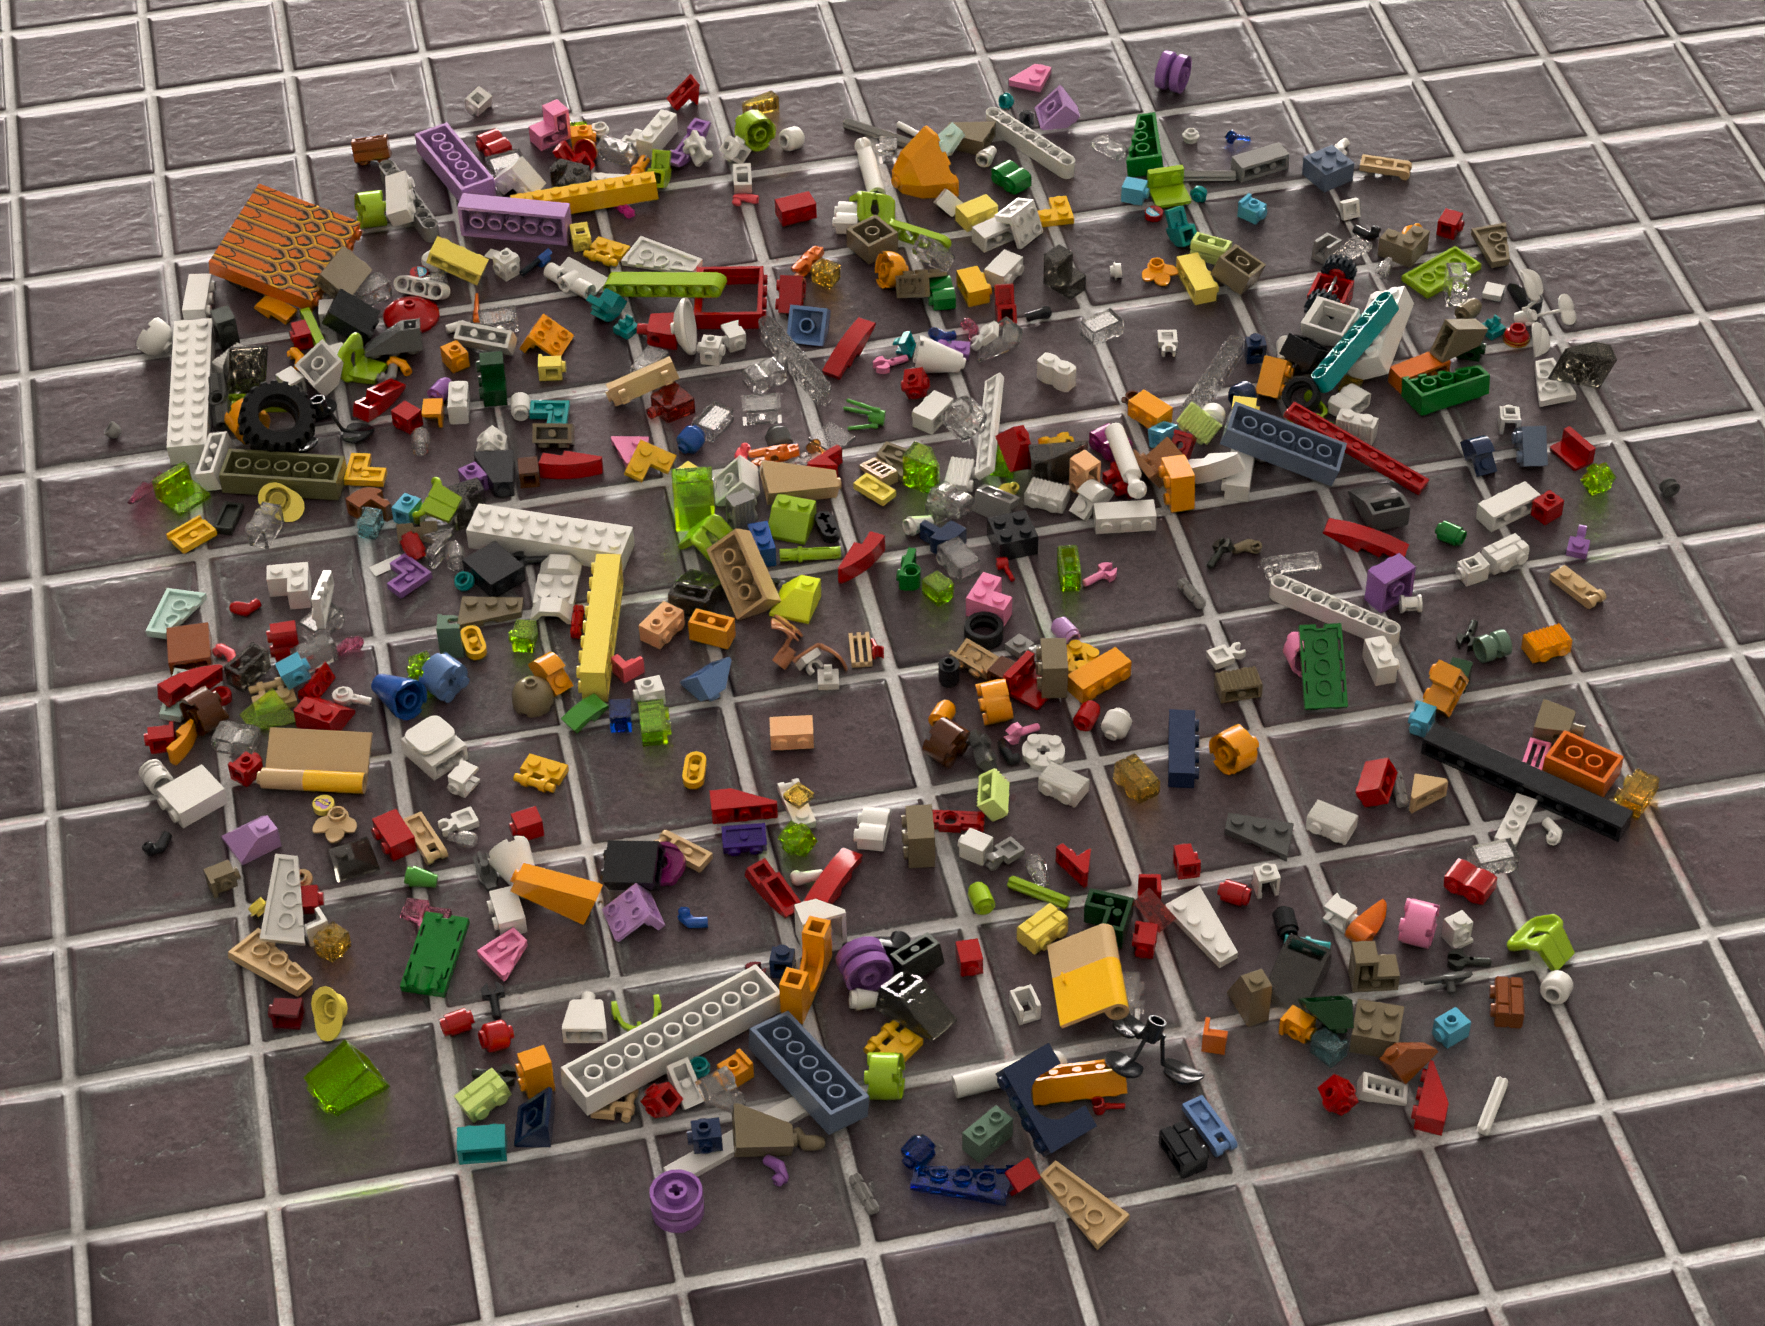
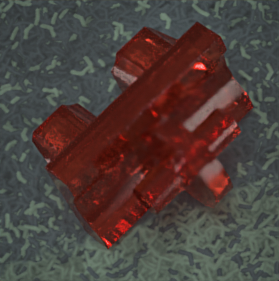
M1150 887L1134 901V905L1150 923L1158 924L1159 933L1176 919L1175 915Z

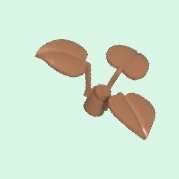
M777 614L774 615L775 618L771 619V628L781 630L787 635L783 647L772 659L784 670L792 661L796 663L798 659L815 648L833 654L840 660L845 672L848 670L843 658L836 651L822 643H816L795 657L796 651L790 648L789 644L793 638L799 642L795 633L803 637V634L798 628Z

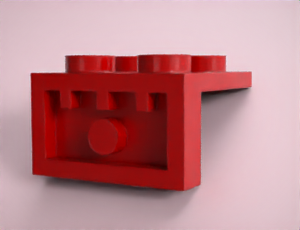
M1027 650L1003 674V678H1005L1009 696L1038 710L1049 698H1041V690H1037V677H1040V675H1036L1035 654Z

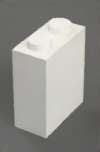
M202 764L157 789L159 796L157 802L162 810L166 809L171 820L174 823L178 822L182 828L189 826L228 803L225 788Z

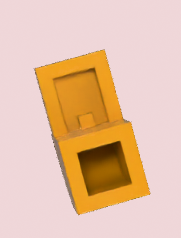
M548 652L528 664L534 676L545 679L551 685L554 697L574 686L563 668L565 664L553 652Z

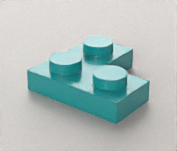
M531 400L529 418L547 419V423L568 424L570 401Z

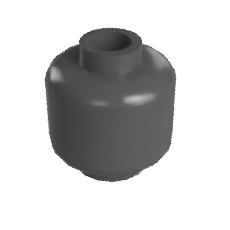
M774 425L768 429L765 435L768 447L780 444H793L791 434L785 426Z

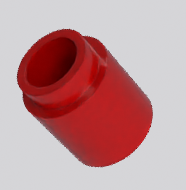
M409 531L401 536L402 540L399 543L407 556L418 561L427 555L425 552L426 548L417 532L413 534L412 531Z
M1087 700L1081 704L1073 718V724L1078 730L1090 731L1100 716L1099 704L1092 700Z
M1226 879L1224 883H1220L1217 895H1220L1221 901L1240 907L1242 905L1248 906L1252 889L1248 888L1245 884Z
M465 1008L445 1014L443 1018L439 1019L440 1027L445 1037L448 1035L452 1037L472 1029L471 1024L475 1023L471 1010L466 1011Z

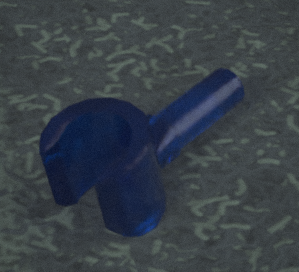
M1233 130L1228 131L1225 136L1226 141L1230 144H1233L1236 139L1251 140V136L1238 135Z

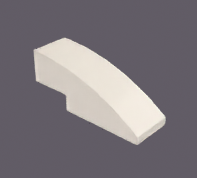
M1238 452L1209 453L1202 459H1189V464L1195 475V484L1223 479L1246 469Z

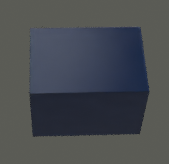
M547 1087L518 1106L514 1146L551 1147L555 1114L552 1088Z

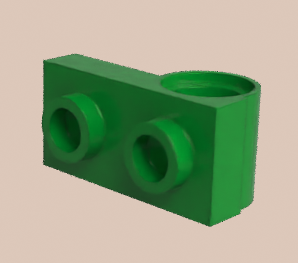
M908 547L906 555L902 556V568L897 570L896 581H899V590L914 591L921 586V568L916 564V548Z

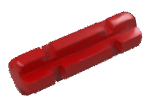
M574 605L572 627L570 628V637L573 639H579L582 635L581 630L583 628L585 612L583 605Z

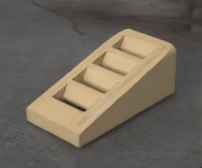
M876 457L859 465V468L864 473L870 474L888 486L898 482V471Z

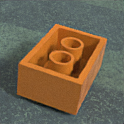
M1564 730L1546 754L1542 770L1604 797L1621 773L1624 756Z

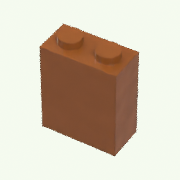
M208 622L166 628L168 664L171 677L174 668L190 670L213 665L212 636Z

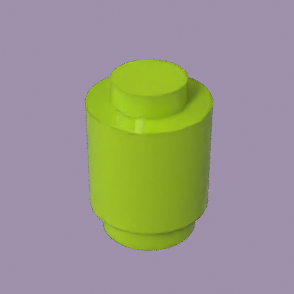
M975 882L969 886L967 895L975 913L978 915L989 914L995 908V901L988 886L982 882Z

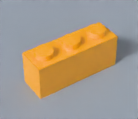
M1114 647L1069 673L1067 691L1081 703L1092 700L1119 682L1128 679L1131 676L1132 661Z

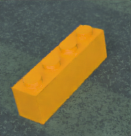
M1105 1059L1062 1064L1043 1073L1035 1080L1031 1089L1033 1105L1042 1106L1057 1102L1068 1103L1080 1099L1092 1100L1096 1096L1115 1097L1120 1094H1127V1080L1109 1068L1105 1063Z

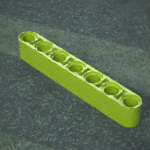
M611 272L604 284L603 291L607 288L622 297L717 298L721 296L727 283V278L718 272Z

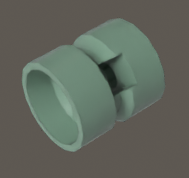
M1504 629L1490 632V636L1484 634L1473 639L1474 654L1481 663H1487L1495 660L1496 657L1501 658L1512 653V642Z

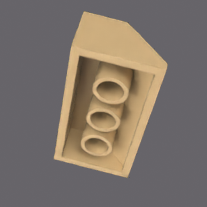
M735 528L706 549L737 620L766 612L781 601L749 530Z

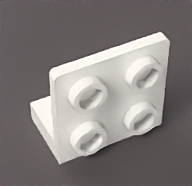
M1017 198L994 215L996 222L1010 224L1018 249H1022L1043 233L1034 199Z

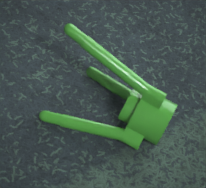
M846 400L848 403L870 411L846 406L843 407L844 410L869 415L868 422H872V424L849 426L848 430L878 429V425L884 426L885 410H880V408L855 400Z

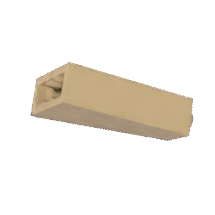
M767 460L761 461L760 477L767 505L774 503L777 494L810 500L837 498L838 491L842 487L840 477L837 478L836 470Z

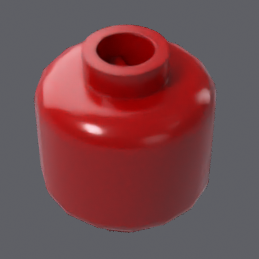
M502 1019L482 1025L481 1031H478V1039L482 1049L486 1048L490 1053L509 1048L511 1039L514 1038L512 1026H507L506 1022Z

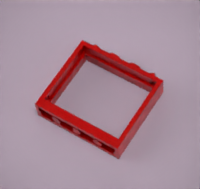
M764 266L696 267V272H718L723 274L727 278L726 285L758 284L757 312H703L704 298H695L694 315L697 329H721L722 324L739 320V326L743 329H763V321H766L768 276L764 275Z

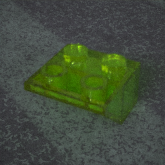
M914 441L903 454V485L939 497L940 465L932 447Z

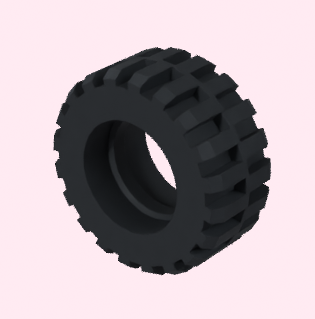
M271 380L270 384H267L266 381L262 382L259 388L254 386L250 393L245 395L238 416V430L240 435H243L242 440L245 444L250 443L251 450L299 453L300 449H304L311 439L316 422V411L313 409L314 404L311 399L307 400L308 394L305 391L300 392L299 387L295 384L290 386L287 381L278 383L277 380ZM270 407L281 408L293 417L295 426L284 432L272 431L261 423L258 415L262 410Z

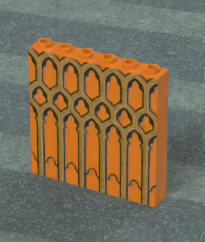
M258 184L209 260V273L301 309L309 307L311 312H313L315 307L319 306V300H322L323 294L326 293L314 283V280L343 245L353 251L354 243L356 240L359 241L362 235L360 222Z

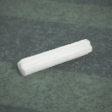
M1501 1076L1496 1078L1477 1125L1476 1131L1478 1134L1484 1136L1489 1134L1508 1086L1506 1078Z

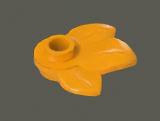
M1155 257L1150 260L1147 268L1142 271V279L1145 282L1154 280L1155 284L1159 286H1167L1170 283V276L1178 275L1179 272L1175 266L1165 264L1163 259Z

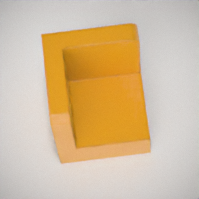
M443 398L423 399L422 417L438 418L439 428H443L445 416Z

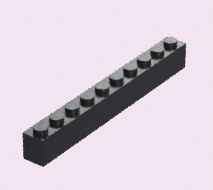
M1434 723L1423 738L1421 754L1512 795L1519 793L1538 800L1537 806L1619 842L1630 826L1632 810L1437 723Z

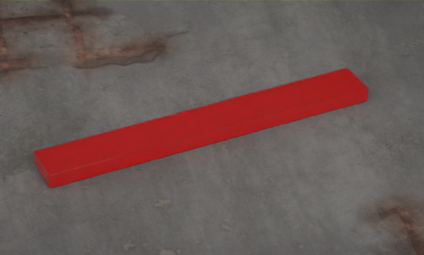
M1295 401L1284 413V418L1299 426L1347 443L1346 454L1417 495L1429 483L1430 479Z

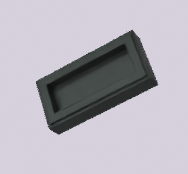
M224 501L213 525L217 534L233 535L245 509L244 503Z

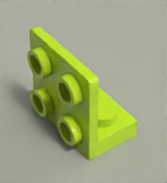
M1183 165L1147 170V188H1150L1149 194L1155 206L1166 208L1191 204V198L1184 185Z

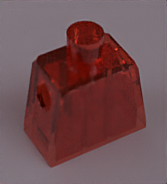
M673 381L672 384L664 385L651 394V407L646 409V413L651 420L659 416L666 423H670L694 414L695 400L694 397Z

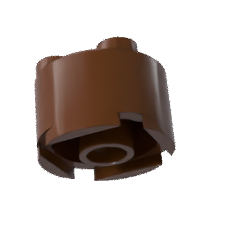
M205 686L200 687L180 700L179 708L185 721L194 720L196 732L200 736H204L229 719L228 713L220 704L222 701L220 695L216 691L211 692Z
M942 717L931 728L929 733L932 736L930 740L925 739L922 752L950 769L954 765L958 754L963 755L968 749L969 745L966 741L970 736V732L953 720Z

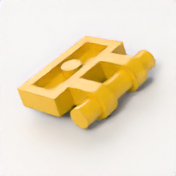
M598 236L589 246L590 251L584 250L583 257L593 262H602L603 265L608 267H617L631 247Z
M529 753L520 767L521 774L515 773L513 781L519 782L524 787L532 786L538 788V791L544 793L546 791L554 793L556 785L561 784L569 771V767L567 764Z
M893 1019L890 1023H885L881 1027V1031L867 1041L863 1051L866 1054L873 1051L902 1053L904 1062H906L923 1045V1038L906 1027L900 1033L897 1032L896 1029L900 1024L896 1019ZM887 1038L891 1040L887 1045L882 1044Z

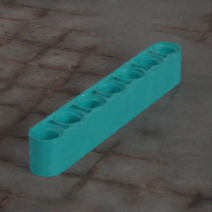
M1390 291L1380 293L1313 371L1311 377L1321 393H1327L1337 385L1398 312L1399 307Z

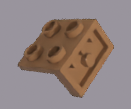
M1169 437L1162 440L1147 455L1144 452L1140 454L1136 449L1133 450L1139 467L1159 488L1164 485L1163 478H1160L1158 467L1161 466V458L1183 455Z

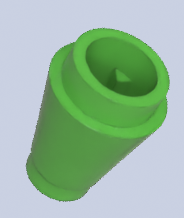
M415 865L407 867L404 884H409V887L436 888L438 881L437 874Z

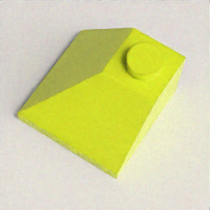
M799 575L783 584L778 593L781 601L771 608L769 616L774 617L777 614L786 620L809 624L821 598V579Z

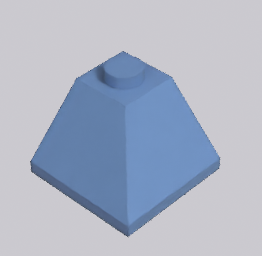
M790 305L786 343L824 347L829 330L831 311L827 308Z
M730 657L712 661L680 681V683L699 701H714L721 696L719 693L726 689L732 660Z

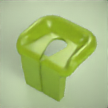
M858 191L849 197V202H857L859 222L873 216L871 206L878 204L879 209L877 216L888 223L889 220L895 219V200L889 195Z
M357 332L352 333L338 351V357L344 362L340 377L344 382L375 385L377 383V374L381 375V372H385L387 369L386 363L365 357L362 337ZM353 352L355 353V366H354V367H353V364H352V362H351V355H352Z
M433 477L431 479L432 488L428 493L429 496L426 497L420 510L412 513L414 523L420 525V522H424L427 516L450 523L463 500L462 497L444 487L439 477Z
M709 515L688 531L678 544V547L683 550L693 545L711 562L706 549L712 546L705 533L709 531L719 541L733 531V529L721 516Z
M1555 914L1542 915L1530 919L1507 942V948L1510 951L1531 950L1538 952L1551 971L1559 970L1575 954L1563 928V921ZM1536 933H1546L1544 935L1530 938L1532 935Z

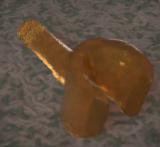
M813 439L806 446L807 451L810 453L817 451L822 454L825 452L818 439Z

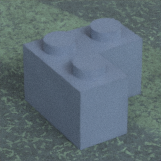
M1546 426L1515 428L1511 434L1512 444H1515V448H1519V451L1516 453L1517 463H1520V467L1547 466Z

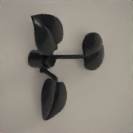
M318 392L311 398L314 404L313 409L316 411L315 418L322 419L330 414L341 432H344L342 439L345 442L357 443L363 441L375 431L373 426L359 422L351 423L347 428H343L333 414L337 408L334 400ZM315 427L307 446L304 449H300L299 453L310 451L317 445L318 439L313 437L315 435Z
M1130 1013L1123 1019L1113 1020V1029L1119 1035L1128 1039H1142L1132 1058L1118 1051H1111L1106 1054V1065L1118 1075L1132 1079L1141 1076L1144 1068L1135 1060L1146 1042L1155 1044L1160 1040V1064L1165 1067L1163 1073L1166 1077L1178 1084L1190 1085L1203 1079L1205 1074L1176 1059H1165V1038L1167 1035L1163 1031L1167 1023L1162 1017L1150 1015L1146 1024Z

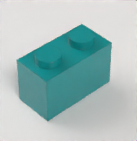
M505 1124L457 1127L459 1165L507 1161Z

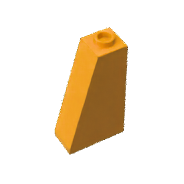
M523 863L520 871L515 869L510 882L514 883L510 892L582 925L585 924L603 884L526 863Z

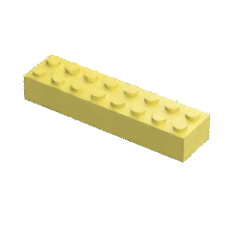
M596 554L595 562L591 563V574L593 577L589 578V589L591 591L587 592V603L589 606H585V618H587V621H583V633L585 635H581V648L583 650H579L578 656L581 665L577 666L576 677L580 678L578 681V693H582V699L592 694H596L604 702H608L612 676L611 657L615 654L624 585L621 554Z

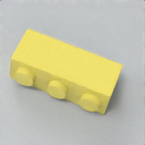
M437 236L426 263L474 285H478L489 259L481 254L467 250L463 246L456 245L448 239Z
M1198 252L1177 256L1176 268L1179 272L1178 276L1193 303L1199 305L1216 301L1217 293L1219 292L1218 283L1214 282L1211 271L1206 268L1205 261L1201 259Z

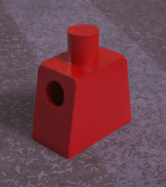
M674 312L652 313L648 324H637V334L647 335L649 346L677 350L678 348L676 336L671 333L670 324L673 323Z

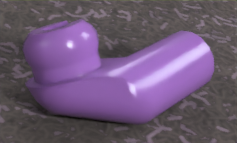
M770 1154L766 1155L763 1159V1164L775 1171V1175L772 1177L773 1183L778 1187L786 1184L789 1175L784 1162Z

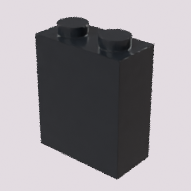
M340 288L322 324L347 339L352 333L357 332L361 335L363 343L365 340L369 342L374 333L372 329H375L380 321L377 318L380 311Z
M496 541L462 559L464 571L474 576V583L489 597H498L526 581L524 565Z
M608 840L607 848L604 849L603 854L605 863L604 869L600 873L601 882L608 890H627L637 883L647 891H659L665 848L659 841Z

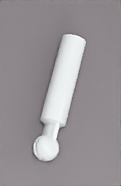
M866 137L858 138L854 146L858 154V162L866 191L886 194L878 163L872 150V143Z
M1112 423L1106 427L1105 436L1124 482L1129 484L1127 487L1128 494L1135 499H1141L1147 492L1146 484L1140 481L1141 470L1123 425Z
M1054 1051L1061 1063L1059 1065L1067 1064L1066 1056L1062 1052ZM1019 1059L952 1075L951 1082L956 1098L959 1099L999 1089L995 1073Z

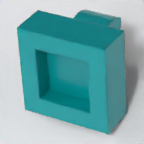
M626 314L623 320L620 319L613 326V332L628 340L637 333L638 323L634 322L632 316Z
M1496 314L1494 318H1488L1486 322L1482 323L1488 328L1485 336L1491 341L1503 335L1506 327L1501 324V318Z
M911 331L903 332L901 338H895L892 343L893 345H899L896 353L907 355L908 358L912 357L916 343Z

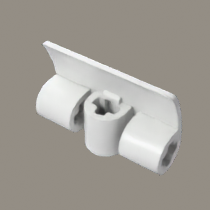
M567 257L561 266L551 262L544 269V276L557 283L563 292L571 291L584 299H587L589 294L595 296L601 291L608 278L571 257Z

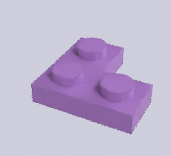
M404 553L390 562V569L397 573L398 576L389 581L387 587L401 599L432 579V573Z

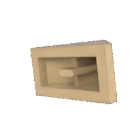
M1415 774L1409 811L1414 813L1445 797L1448 780L1446 778Z

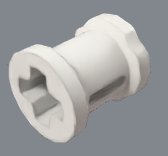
M1421 594L1415 597L1399 596L1400 613L1405 611L1422 613L1423 602Z

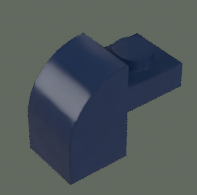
M1486 435L1460 442L1465 461L1472 460L1477 477L1497 472L1492 453L1495 449L1491 440Z
M924 520L920 523V539L930 544V552L939 555L952 554L967 543V529L952 520L941 528Z

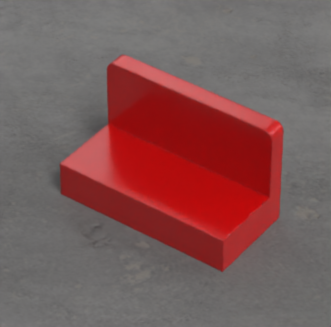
M1570 426L1563 429L1562 441L1550 446V451L1573 471L1593 463L1596 448Z

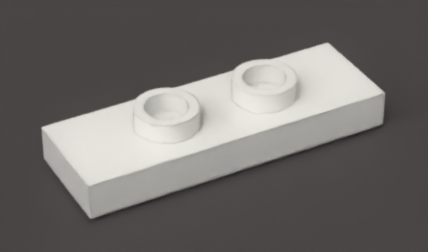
M1516 793L1494 837V843L1515 850L1537 806L1538 800Z

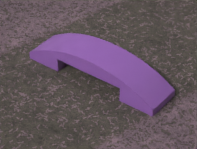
M698 118L693 119L687 127V135L675 150L670 149L672 151V166H684L692 159L690 154L683 152V146L685 145L683 141L691 135L692 130H697L699 136L706 138L711 122Z

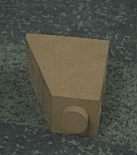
M953 122L965 134L955 149L957 151L976 155L979 151L990 146L996 137V122Z
M1445 319L1429 352L1440 362L1444 363L1480 346L1488 328L1477 319Z
M1262 969L1241 975L1227 991L1230 1000L1247 1027L1269 1020L1272 994L1271 982Z
M739 1103L733 1104L731 1115L734 1157H764L768 1154L772 1156L792 1155L793 1148L797 1147V1133H793L791 1123Z

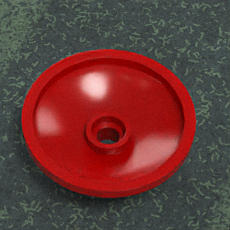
M415 295L404 296L394 300L386 307L383 313V321L388 329L401 320L420 318L422 333L434 327L440 317L439 308L435 302Z

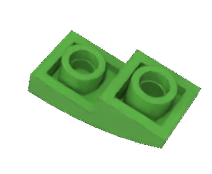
M592 694L572 707L561 717V720L578 734L590 720L595 722L609 706L596 694Z

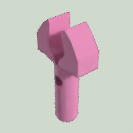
M902 355L887 360L883 356H879L873 361V368H876V373L887 374L890 373V367L908 362L909 358L907 355Z
M1103 562L1098 565V572L1083 579L1082 584L1087 587L1101 579L1112 582L1117 576V567L1112 569V563Z
M1018 722L1013 723L1005 730L1009 735L1004 736V738L1011 745H1016L1019 743L1021 736L1039 731L1040 725L1034 723L1022 727Z

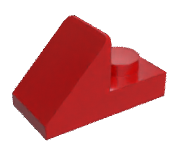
M690 74L666 99L676 111L689 99L698 105L700 84Z
M836 444L808 461L807 466L836 470L838 478V466L843 463L842 448Z
M1063 843L1056 847L1055 862L1083 888L1087 887L1091 849L1077 856L1072 849H1069Z

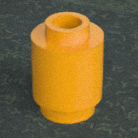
M949 700L938 702L928 718L929 724L933 727L942 717L952 720L956 714L955 705Z

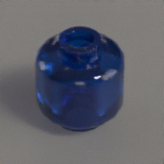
M924 1134L920 1136L913 1135L900 1149L903 1156L901 1161L910 1170L913 1168L923 1170L935 1158L936 1152L934 1149L936 1145Z

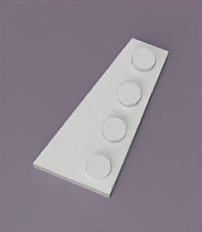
M640 236L622 258L621 263L622 266L662 272H696V267L703 265V259Z
M275 854L260 933V941L306 946L298 856Z
M1200 885L1164 905V912L1219 968L1238 958V951Z

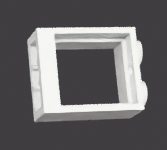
M1317 296L1301 321L1302 336L1335 346L1360 317V309ZM1324 314L1348 322L1342 333L1317 326Z

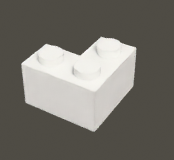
M523 156L504 168L494 178L495 186L503 195L512 189L517 193L541 190L546 184Z
M308 562L267 565L266 580L270 597L288 596L290 610L311 608V575Z

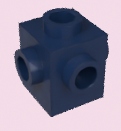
M719 1117L701 1118L691 1121V1131H687L688 1145H693L694 1154H709L711 1152L723 1151Z

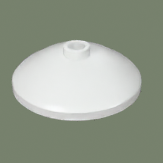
M682 298L674 312L673 323L670 324L671 333L675 334L678 344L687 354L695 355L697 351L695 315L690 300Z

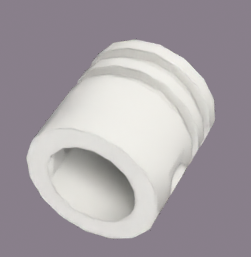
M158 759L148 760L139 769V777L154 795H158V788L174 780Z

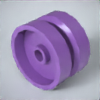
M1165 50L1156 67L1155 87L1164 90L1169 88L1170 91L1181 94L1190 77L1191 57L1183 54L1177 56L1175 52Z
M863 936L846 943L836 955V965L849 991L855 990V988L876 991L883 987L893 975V965L886 955L882 943L875 937Z
M678 1169L661 1173L654 1179L650 1186V1204L655 1224L664 1231L684 1233L693 1229L701 1222L704 1216L703 1186L698 1177L691 1172Z

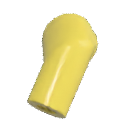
M1017 482L1001 484L998 489L1015 495L1020 487Z

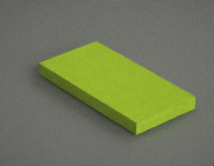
M1454 246L1403 274L1401 281L1428 299L1480 270L1482 264Z

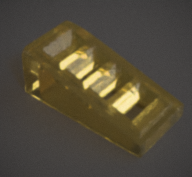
M770 90L742 102L743 114L750 111V106H752L751 110H758L762 114L778 111V95Z

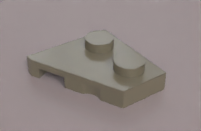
M886 441L877 452V458L898 471V480L903 482L921 460V453Z

